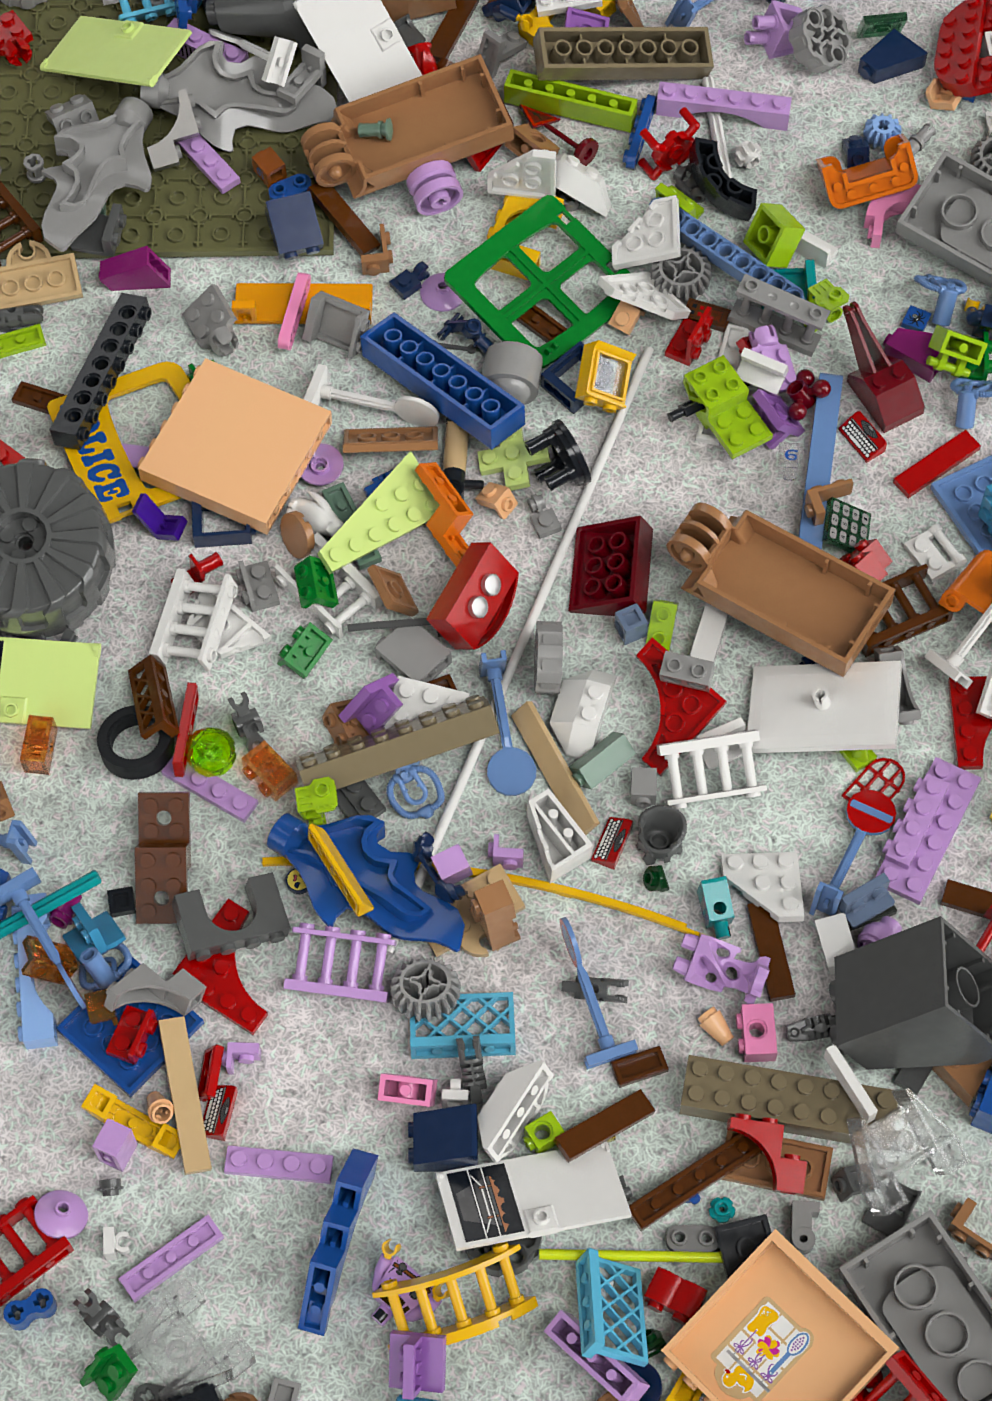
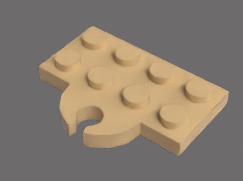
M29 240L30 249L33 250L31 256L24 257L21 255L23 247L20 242L9 251L6 258V266L0 267V309L35 304L42 306L83 297L74 253L51 257L49 250L43 244Z
M501 864L463 883L461 886L465 891H468V894L463 896L461 900H455L453 904L450 903L459 910L465 924L461 949L473 957L489 956L487 949L480 945L481 939L486 937L480 922L475 923L470 913L474 891L503 879L514 903L515 913L517 914L526 909L525 904ZM428 942L436 957L451 950L438 943Z

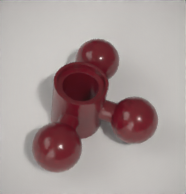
M808 369L799 371L796 375V380L786 390L794 402L789 406L788 415L795 421L805 418L807 409L814 405L816 397L825 398L831 392L830 383L823 379L817 380L814 383V374Z

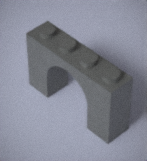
M273 872L248 878L245 890L252 908L253 921L241 930L228 931L216 926L207 915L199 889L174 895L172 908L188 960L196 959L197 961L209 959L214 954L228 955L234 953L239 948L253 949L260 946L261 943L268 941L278 943L287 937L291 927Z

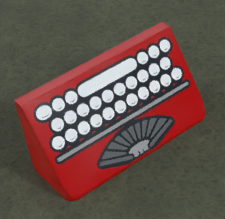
M861 411L855 412L838 428L866 463L886 451V440Z
M609 817L591 861L615 870L633 828V820Z
M217 1085L215 1097L208 1100L203 1118L206 1138L225 1141L238 1094L236 1086Z

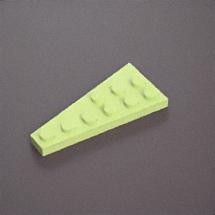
M411 451L317 553L329 574L427 524L437 510L439 503L434 499L432 493L416 473L415 469L419 463Z

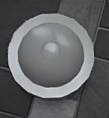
M513 341L498 342L489 346L485 353L482 375L526 405L534 401L538 395L543 359L536 349L527 344Z

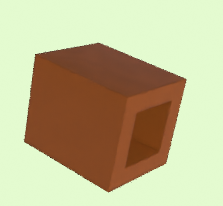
M271 147L261 150L252 156L253 170L268 188L272 184L287 178L285 163Z

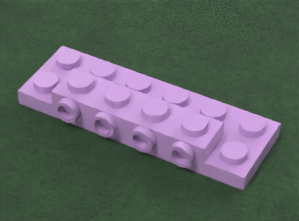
M935 757L924 779L918 778L913 789L917 793L914 799L908 798L903 809L906 815L903 820L898 818L892 832L896 833L894 839H888L882 853L886 855L876 877L882 873L887 875L890 880L888 891L920 905L981 781V777Z

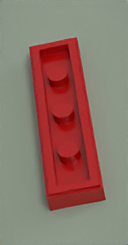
M964 430L896 476L893 483L909 499L978 452L981 445L967 430Z
M191 682L187 683L179 725L180 733L177 735L172 761L175 777L185 776L199 702L198 685Z

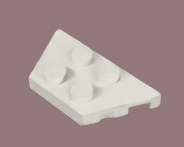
M200 592L194 604L215 606L218 594ZM232 604L217 648V656L223 659L269 643L272 640L271 635ZM192 613L186 625L208 627L211 615ZM195 636L203 643L204 637Z

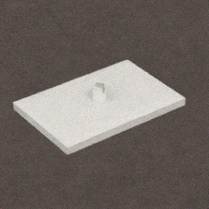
M901 661L853 662L844 677L820 664L755 666L753 670L748 730H758L760 741H753L754 746H751L752 753L897 749Z

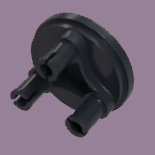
M560 419L553 421L552 425L543 430L539 436L524 442L531 456L548 446L552 448L553 458H551V462L533 470L535 476L538 477V481L542 483L545 480L551 491L569 481L571 483L574 482L578 486L581 484L587 485L591 482V474L585 458L574 437Z

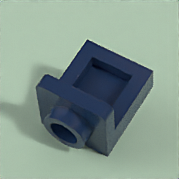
M852 135L849 138L842 139V148L847 155V168L870 162V146L864 137Z

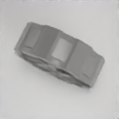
M822 4L818 7L808 8L793 18V25L789 31V41L794 50L793 54L800 64L805 65L810 72L818 74L822 71H829L846 62L852 41L847 30V23L841 14H837L831 6Z
M537 621L534 649L535 693L560 694L563 660L562 622Z

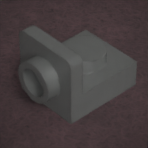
M868 1162L844 1167L831 1177L833 1189L840 1202L847 1201L853 1195L874 1191L879 1187Z

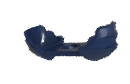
M425 831L422 835L418 836L416 841H413L412 852L414 861L423 863L436 884L435 895L443 901L453 904L455 900H461L463 896L467 895L468 891H465L461 885L454 886L452 883H445V881L440 879L430 863L433 856L432 844L434 843V837Z

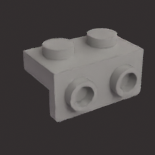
M85 94L75 95L70 98V101L63 104H54L50 107V110L45 111L47 120L54 126L56 133L71 126L99 121L93 102Z

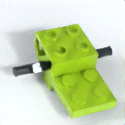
M724 355L684 374L683 384L689 400L679 405L678 409L667 413L670 422L696 413L697 418L705 429L710 428L732 460L772 440V432L747 400L748 386L750 384L743 382Z

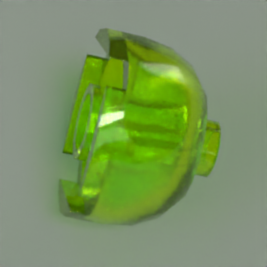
M204 727L196 730L187 741L185 754L187 762L195 772L203 776L214 777L223 775L235 762V742L228 732L217 727Z

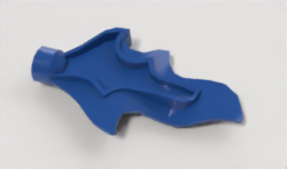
M290 813L281 816L270 831L267 847L287 858L294 866L306 885L314 911L327 926L333 927L337 917L346 909H353L310 843L307 824ZM356 815L330 824L317 825L327 832L374 906L372 911L364 914L384 932L392 935V937L408 941L438 943L454 952L460 951L465 924L459 910L450 903L419 888L415 883L414 875L419 862L414 861L413 854L408 852H390L378 844L380 840L385 838L384 821L372 815Z

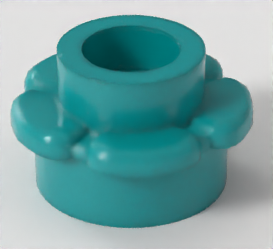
M716 1197L711 1201L709 1215L712 1219L719 1223H726L730 1218L734 1217L735 1207H733V1202L729 1198ZM723 1207L725 1211L721 1212L719 1209Z

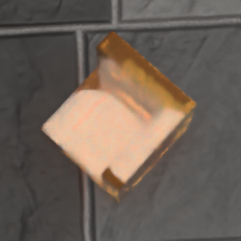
M107 989L84 994L91 1024L112 1020L114 1026L119 1023L116 1009L111 1012L104 1007Z

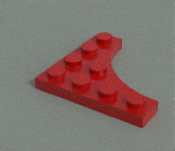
M652 637L637 653L636 658L646 667L656 684L660 698L661 716L656 736L650 748L642 757V761L650 768H657V774L661 777L669 768L668 760H665L664 755L660 756L657 754L656 745L695 739L727 704V701L711 687L710 691L706 692L661 681L659 673L665 651L668 650Z
M970 676L969 678L973 682L968 689L949 677L948 685L957 767L963 770L982 769L984 747L987 737L992 730V719L977 714L976 710L987 676Z
M228 898L212 922L224 930H241L250 913ZM236 951L228 955L214 954L209 959L197 961L196 959L188 960L186 954L172 974L175 975L181 969H185L206 986L201 1003L251 1035H254L268 1016V1012L261 1008L243 987L236 967Z

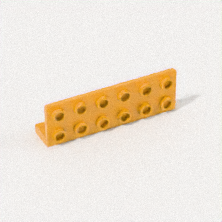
M237 283L235 300H232V311L237 318L234 324H282L294 283ZM310 284L299 324L306 323L310 300L320 291L369 310L368 320L372 324V284Z

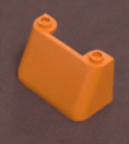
M903 133L898 134L885 141L883 146L884 158L842 170L839 160L834 156L816 159L819 173L832 206L844 209L914 187L918 181V173L910 141Z
M980 551L942 594L938 604L951 612H958L968 603L984 614L992 603V551Z

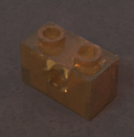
M29 715L20 756L24 772L49 775L58 732L53 717Z
M265 740L241 758L243 763L242 771L250 781L254 779L259 784L258 788L261 793L267 798L271 796L275 802L298 784L297 773Z

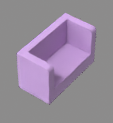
M458 844L431 857L441 879L445 883L455 884L473 875Z
M107 1119L92 1147L100 1162L123 1172L138 1143L132 1129Z

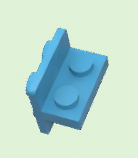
M80 902L71 907L75 915L71 919L76 928L65 933L62 937L80 964H82L79 960L80 955L86 949L95 947L102 954L126 940L123 932L108 911L91 919Z

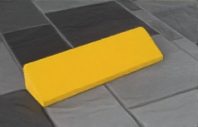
M313 823L310 824L308 827V839L356 916L360 917L372 911L374 906L327 832Z

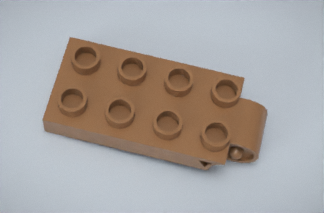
M481 54L336 107L333 110V118L330 122L317 124L303 134L301 146L315 180L319 185L333 187L347 182L353 198L356 199L407 180L411 172L425 163L435 160H444L452 163L514 140V132L504 104ZM387 118H391L393 123V137L391 141H387L386 137L383 139L378 137H359V123H378V121L385 123Z
M696 503L666 545L670 555L678 563L692 571L681 589L842 677L846 675L893 602L895 589L748 510H745L741 516H730L728 519L724 513L707 503Z

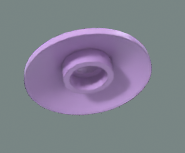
M437 273L428 277L420 289L423 303L430 309L440 312L453 310L463 302L444 282L445 273Z
M320 444L301 478L305 482L317 486L334 482L341 475L344 467L341 453L331 445ZM320 466L324 467L322 470H317Z
M55 1190L46 1193L38 1200L34 1210V1219L38 1228L47 1236L54 1239H60L65 1236L67 1239H70L80 1234L85 1228L88 1221V1210L83 1200L76 1194L65 1190ZM59 1208L65 1209L67 1212H61Z

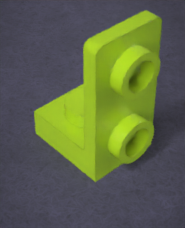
M659 599L653 600L646 644L653 637L665 649L670 650L679 603Z

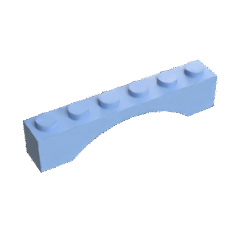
M47 894L28 895L30 898L29 903L33 904L46 897ZM16 905L11 907L12 915L21 910ZM50 912L39 917L46 931L51 926V921L49 920ZM27 924L13 932L14 945H18V953H14L15 968L19 969V977L15 978L16 992L20 993L21 1000L16 1003L18 1017L22 1019V1026H18L19 1042H23L28 1050L58 1046V1036L56 1029L57 1021L53 1013L43 1004L35 989L33 977L34 959L40 941L30 924Z

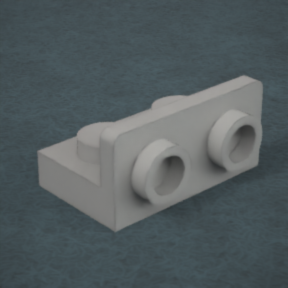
M243 560L238 561L240 570L236 571L239 585L244 584L245 590L242 591L245 605L250 604L252 612L280 605L268 561L247 566L244 565Z

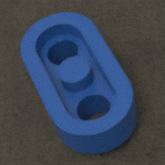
M300 173L278 181L270 186L269 198L273 200L307 192L308 187L312 185L311 179L308 175Z

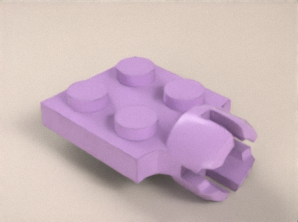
M773 325L757 327L754 333L752 331L749 332V340L752 347L750 350L788 365L789 371L779 393L786 392L788 386L796 380L787 345L778 342L777 332Z

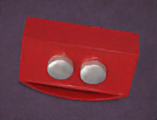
M491 542L471 543L426 620L454 649L475 650L482 647L499 631L511 609L517 589L519 572Z

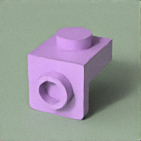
M494 834V842H489L488 857L493 858V866L501 864L506 870H516L517 868H523L524 849L500 848L499 834Z

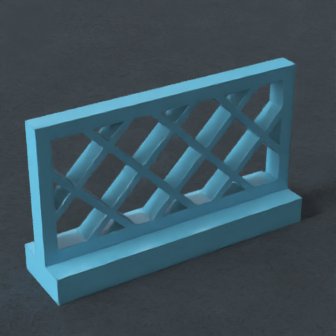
M513 992L460 994L456 1004L458 1008L450 1015L441 1013L445 1020L437 1027L428 1022L426 1018H422L417 1023L415 1020L416 1016L410 1018L411 1059L459 1057L456 1043L457 1038H463L465 1057L475 1055L472 1040L473 1036L477 1035H472L467 1031L475 1022L484 1028L478 1034L480 1036L482 1056L516 1055ZM508 1000V1007L502 1013L492 1007L497 1001ZM471 1002H479L483 1006L476 1014L466 1008ZM487 1010L497 1017L489 1025L480 1019ZM461 1011L471 1018L463 1026L454 1020ZM502 1021L509 1027L510 1033L498 1034L493 1028ZM449 1023L458 1029L453 1036H446L441 1032ZM423 1024L432 1031L427 1037H416V1030Z
M588 1248L575 1262L581 1356L591 1359L595 1354L645 1367L649 1362L641 1270L600 1258L598 1250ZM600 1268H604L611 1277L608 1280L600 1273ZM621 1274L631 1276L633 1286L630 1287ZM614 1280L624 1292L619 1295L610 1282ZM602 1288L609 1294L613 1301L608 1303L604 1299V1297L601 1295ZM627 1295L634 1303L635 1309L632 1310L622 1298ZM615 1303L626 1315L622 1319L611 1307ZM604 1311L615 1323L611 1327L603 1319ZM628 1318L636 1326L637 1332L635 1334L624 1322ZM616 1327L628 1338L625 1342L613 1331ZM606 1335L615 1344L616 1349L605 1346ZM631 1342L638 1350L639 1355L633 1354L626 1345Z

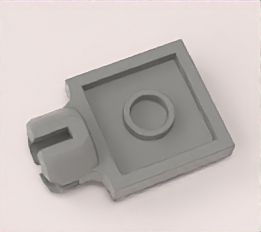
M211 284L182 315L201 348L208 349L211 346L216 355L227 356L233 353L229 345L230 342L235 349L239 345L238 338L232 327L237 318L219 287Z

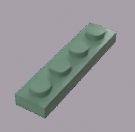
M344 482L322 490L323 498L329 503L331 509L343 523L357 510ZM377 549L356 560L359 569L363 570L373 564L382 562V557Z

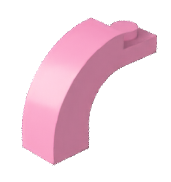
M916 184L910 189L880 197L870 202L863 227L868 228L867 239H871L870 247L880 248L884 222L894 215L903 214L921 185Z

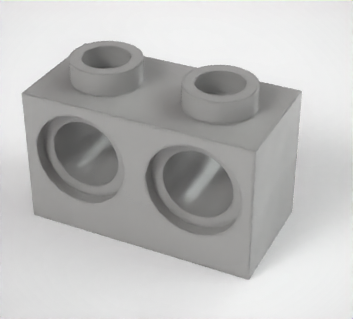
M665 651L659 673L660 680L709 692L715 664L712 661Z

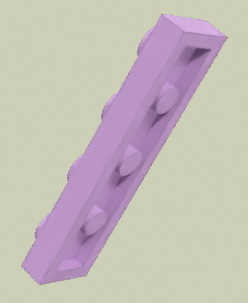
M201 135L175 143L180 146V149L222 194L241 183L240 177Z
M173 756L161 771L162 775L243 823L246 822L259 804L257 799L190 760H187L185 776L183 777L174 776Z
M228 1146L224 1173L330 1184L334 1157L333 1155Z
M207 1215L118 1279L135 1303L223 1240L224 1236L211 1217Z

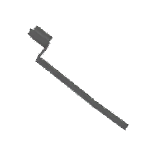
M427 618L347 624L348 632L431 624L426 620ZM436 630V632L438 633V637H443V636Z

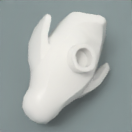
M308 492L315 501L302 497L291 500L286 513L292 511L302 513L305 516L302 518L305 522H309L314 535L318 532L321 536L333 537L344 524L331 509L329 503L315 492Z

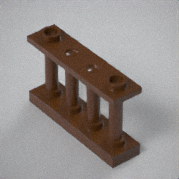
M0 181V209H6L8 212V216L0 220V231L12 224H18L21 227L19 232L0 242V253L25 238L38 243L44 241L38 224Z
M927 564L919 567L912 566L905 573L883 582L895 589L894 596L907 615L908 620L900 624L895 623L887 610L882 618L887 628L879 633H872L861 650L865 658L873 655L876 648L894 646L952 620L954 612L947 610L936 602L923 580L926 578L928 571ZM914 583L930 610L921 615L916 613L902 588Z

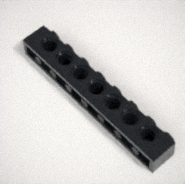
M121 292L49 429L54 445L81 450L84 442L89 439L90 430L97 423L102 407L107 404L108 396L111 390L115 388L120 372L125 369L126 361L129 355L133 353L137 339L142 336L143 328L151 318L152 310L149 307L147 297Z

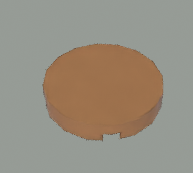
M292 511L284 514L281 518V535L288 551L294 557L301 559L312 554L311 550L314 549L315 538L311 525L302 518L305 516L298 511Z

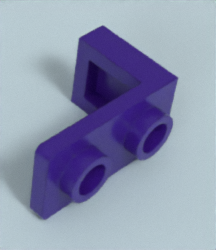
M146 493L140 494L132 510L133 514L158 540L179 541L188 523L184 516L165 515Z

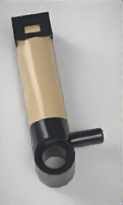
M446 417L442 471L464 500V489L482 490L484 488V481L465 479L469 433Z

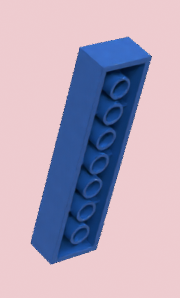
M395 312L360 336L363 357L418 397L433 405L440 413L491 450L525 425V405Z

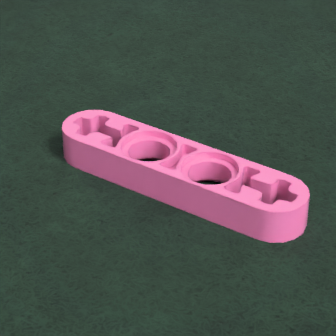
M300 272L297 274L278 337L279 349H292L310 289V274Z

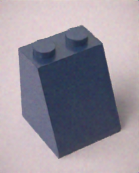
M310 191L266 201L265 214L279 259L292 260L297 258L298 254L307 253V255L319 253L320 249H323L324 242Z
M477 1104L413 1113V1122H408V1138H413V1148H408V1164H413L414 1172H443L478 1165Z

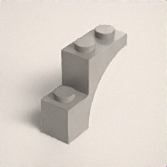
M186 89L177 91L179 112L171 131L161 141L147 147L154 172L180 165L179 159L183 158L180 146H175L174 143L200 136L198 130L202 129L199 116L194 117L192 108L196 107L193 95H188Z
M898 645L874 649L875 662L901 661L902 672L898 723L900 725L913 724L914 720L921 719V712L914 700L909 685L904 651Z
M142 963L136 969H129L123 979L118 983L114 981L107 988L104 1007L112 1012L126 1004L149 1002L169 1007L186 1016L201 1003L206 986L185 969H181L175 975L170 974L164 980Z

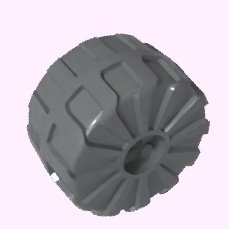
M24 458L15 464L3 465L0 462V636L9 635L24 639L46 640V637L63 633L66 628L74 631L84 624V620L98 605L104 603L110 591L109 581L112 569L116 566V553L113 531L108 516L99 500L87 488L84 481L69 469H55L47 466L45 460ZM25 543L33 544L29 550L21 549Z

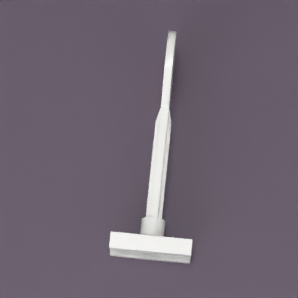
M209 29V34L235 43L241 49L266 60L267 63L262 80L285 87L298 43L275 36L271 50L268 51L241 37L223 33L220 30Z
M318 364L304 396V400L320 406L323 398L394 411L404 421L420 427L435 426L440 416L433 405L417 397L404 396L398 398L396 402H390L385 399L334 389L333 386H328L331 378L327 366Z
M992 603L955 652L952 651L948 658L931 649L924 656L966 689H968L973 681L959 667L964 662L965 655L991 623Z

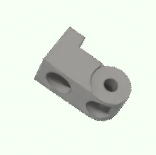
M792 1201L790 1243L802 1255L808 1254L814 1247L816 1238L812 1231V1217L818 1218L820 1202Z

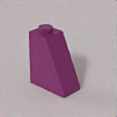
M147 245L100 261L99 279L111 291L171 288V268Z
M897 328L893 334L889 333L883 342L886 356L902 359L912 373L929 383L939 372L934 370L933 366L926 364L928 356L937 357L939 355L938 351L928 347L933 333Z

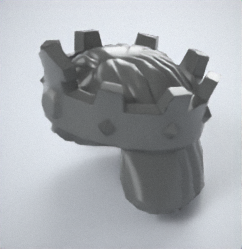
M655 805L645 809L640 814L638 820L640 831L638 833L637 849L643 850L645 853L643 860L647 866L654 865L656 859H664V863H668L673 855L676 853L680 855L683 851L682 840H684L683 838L687 833L686 818L678 809L669 805Z

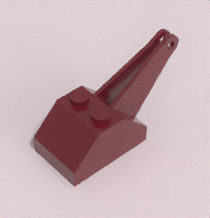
M855 301L851 302L850 306H843V313L859 368L848 374L847 383L883 433H886L924 414L925 405L916 377L902 359L886 356L865 320L859 305Z

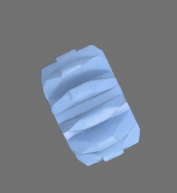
M883 113L879 116L873 114L871 119H867L863 135L868 144H873V149L879 146L883 151L885 141L892 136L901 134L902 128L899 125L898 119H892L891 114L888 116H884Z

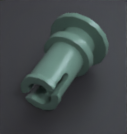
M387 118L385 123L383 121H378V123H359L358 135L360 138L378 137L383 139L386 137L387 141H391L393 137L392 120Z

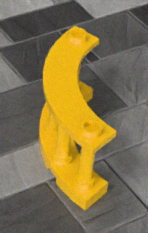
M508 1242L497 1243L492 1246L491 1251L440 1272L398 1282L397 1279L386 1280L381 1283V1288L372 1293L373 1298L388 1297L397 1330L409 1331L399 1294L415 1291L426 1325V1330L420 1333L446 1335V1345L500 1327L498 1321L509 1316L511 1320H515L538 1307L536 1296L524 1297L523 1294H520L509 1256L519 1251L521 1247L520 1244L508 1245ZM498 1261L510 1296L508 1302L501 1306L496 1305L485 1267ZM475 1272L486 1309L484 1314L471 1318L466 1314L456 1279ZM446 1283L457 1320L455 1324L441 1328L437 1326L426 1288Z

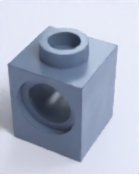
M637 603L615 612L614 626L625 645L647 636L648 622Z

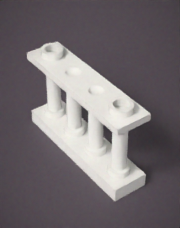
M317 532L314 535L315 546L311 550L312 554L310 556L319 558L317 553L328 541ZM351 563L333 572L334 575L339 574L343 578V583L336 588L337 597L340 598L348 590L352 591L354 589L359 594V598L335 618L325 610L326 606L314 603L308 607L323 623L326 632L331 636L335 634L339 639L343 638L341 625L362 607L371 605L377 610L383 605L376 587ZM277 564L274 567L275 581L282 589L287 588L300 601L297 582L293 579L295 577L294 566L285 571Z
M177 569L149 655H152L164 666L167 665L171 655L197 658L205 671H210L212 664L217 658V648L233 599L236 598L238 593L237 584L230 574H225L222 585L194 582L186 569ZM193 591L218 594L215 606L187 603L190 593ZM185 613L211 615L208 627L182 625L180 622ZM178 634L201 636L204 637L201 649L173 646L175 637Z
M748 730L656 745L657 754L660 756L664 755L665 760H668L673 798L664 799L665 804L680 809L687 807V803L740 794H746V798L761 796L760 791L767 790V786L764 784L757 785L751 746H754L753 741H760L759 731ZM738 744L739 748L742 749L747 783L745 787L732 788L727 756L728 745ZM714 748V752H717L722 790L707 791L702 758L704 749ZM689 752V756H692L698 794L683 796L677 759L680 757L679 753Z

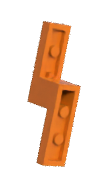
M436 462L419 463L415 471L432 493L434 499L439 503V507L426 526L457 568L469 547L460 533L474 514Z

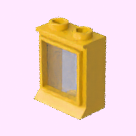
M600 340L584 344L575 398L582 400L585 405L599 406L607 413H616L617 410L626 408L625 400L631 364L637 354Z

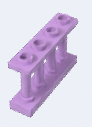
M300 923L299 927L292 928V932L301 934L295 974H292V979L285 978L283 989L389 1003L390 993L384 992L382 981L387 946H396L397 941L391 940L392 935L376 933V938L366 936V931L351 929L350 934L340 933L341 928L325 926V931L315 930V924ZM311 935L326 937L321 977L318 978L317 982L307 981L308 976H305ZM336 939L352 940L346 981H343V986L333 985V979H331ZM362 942L377 944L372 985L369 984L368 989L358 988L359 983H356Z

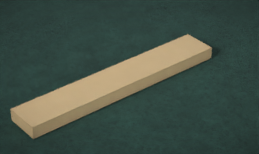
M526 701L511 717L555 797L583 833L587 835L600 822L577 781L572 777L573 774L533 702Z
M185 1017L158 1020L184 1174L189 1175L211 1171L212 1166Z

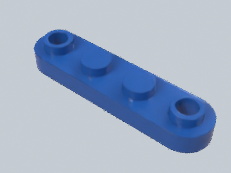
M648 94L646 98H642L640 111L642 112L641 115L636 116L634 124L636 130L631 132L628 145H630V149H626L623 156V163H626V168L636 169L645 142L640 136V132L645 128L649 130L656 108L657 96Z

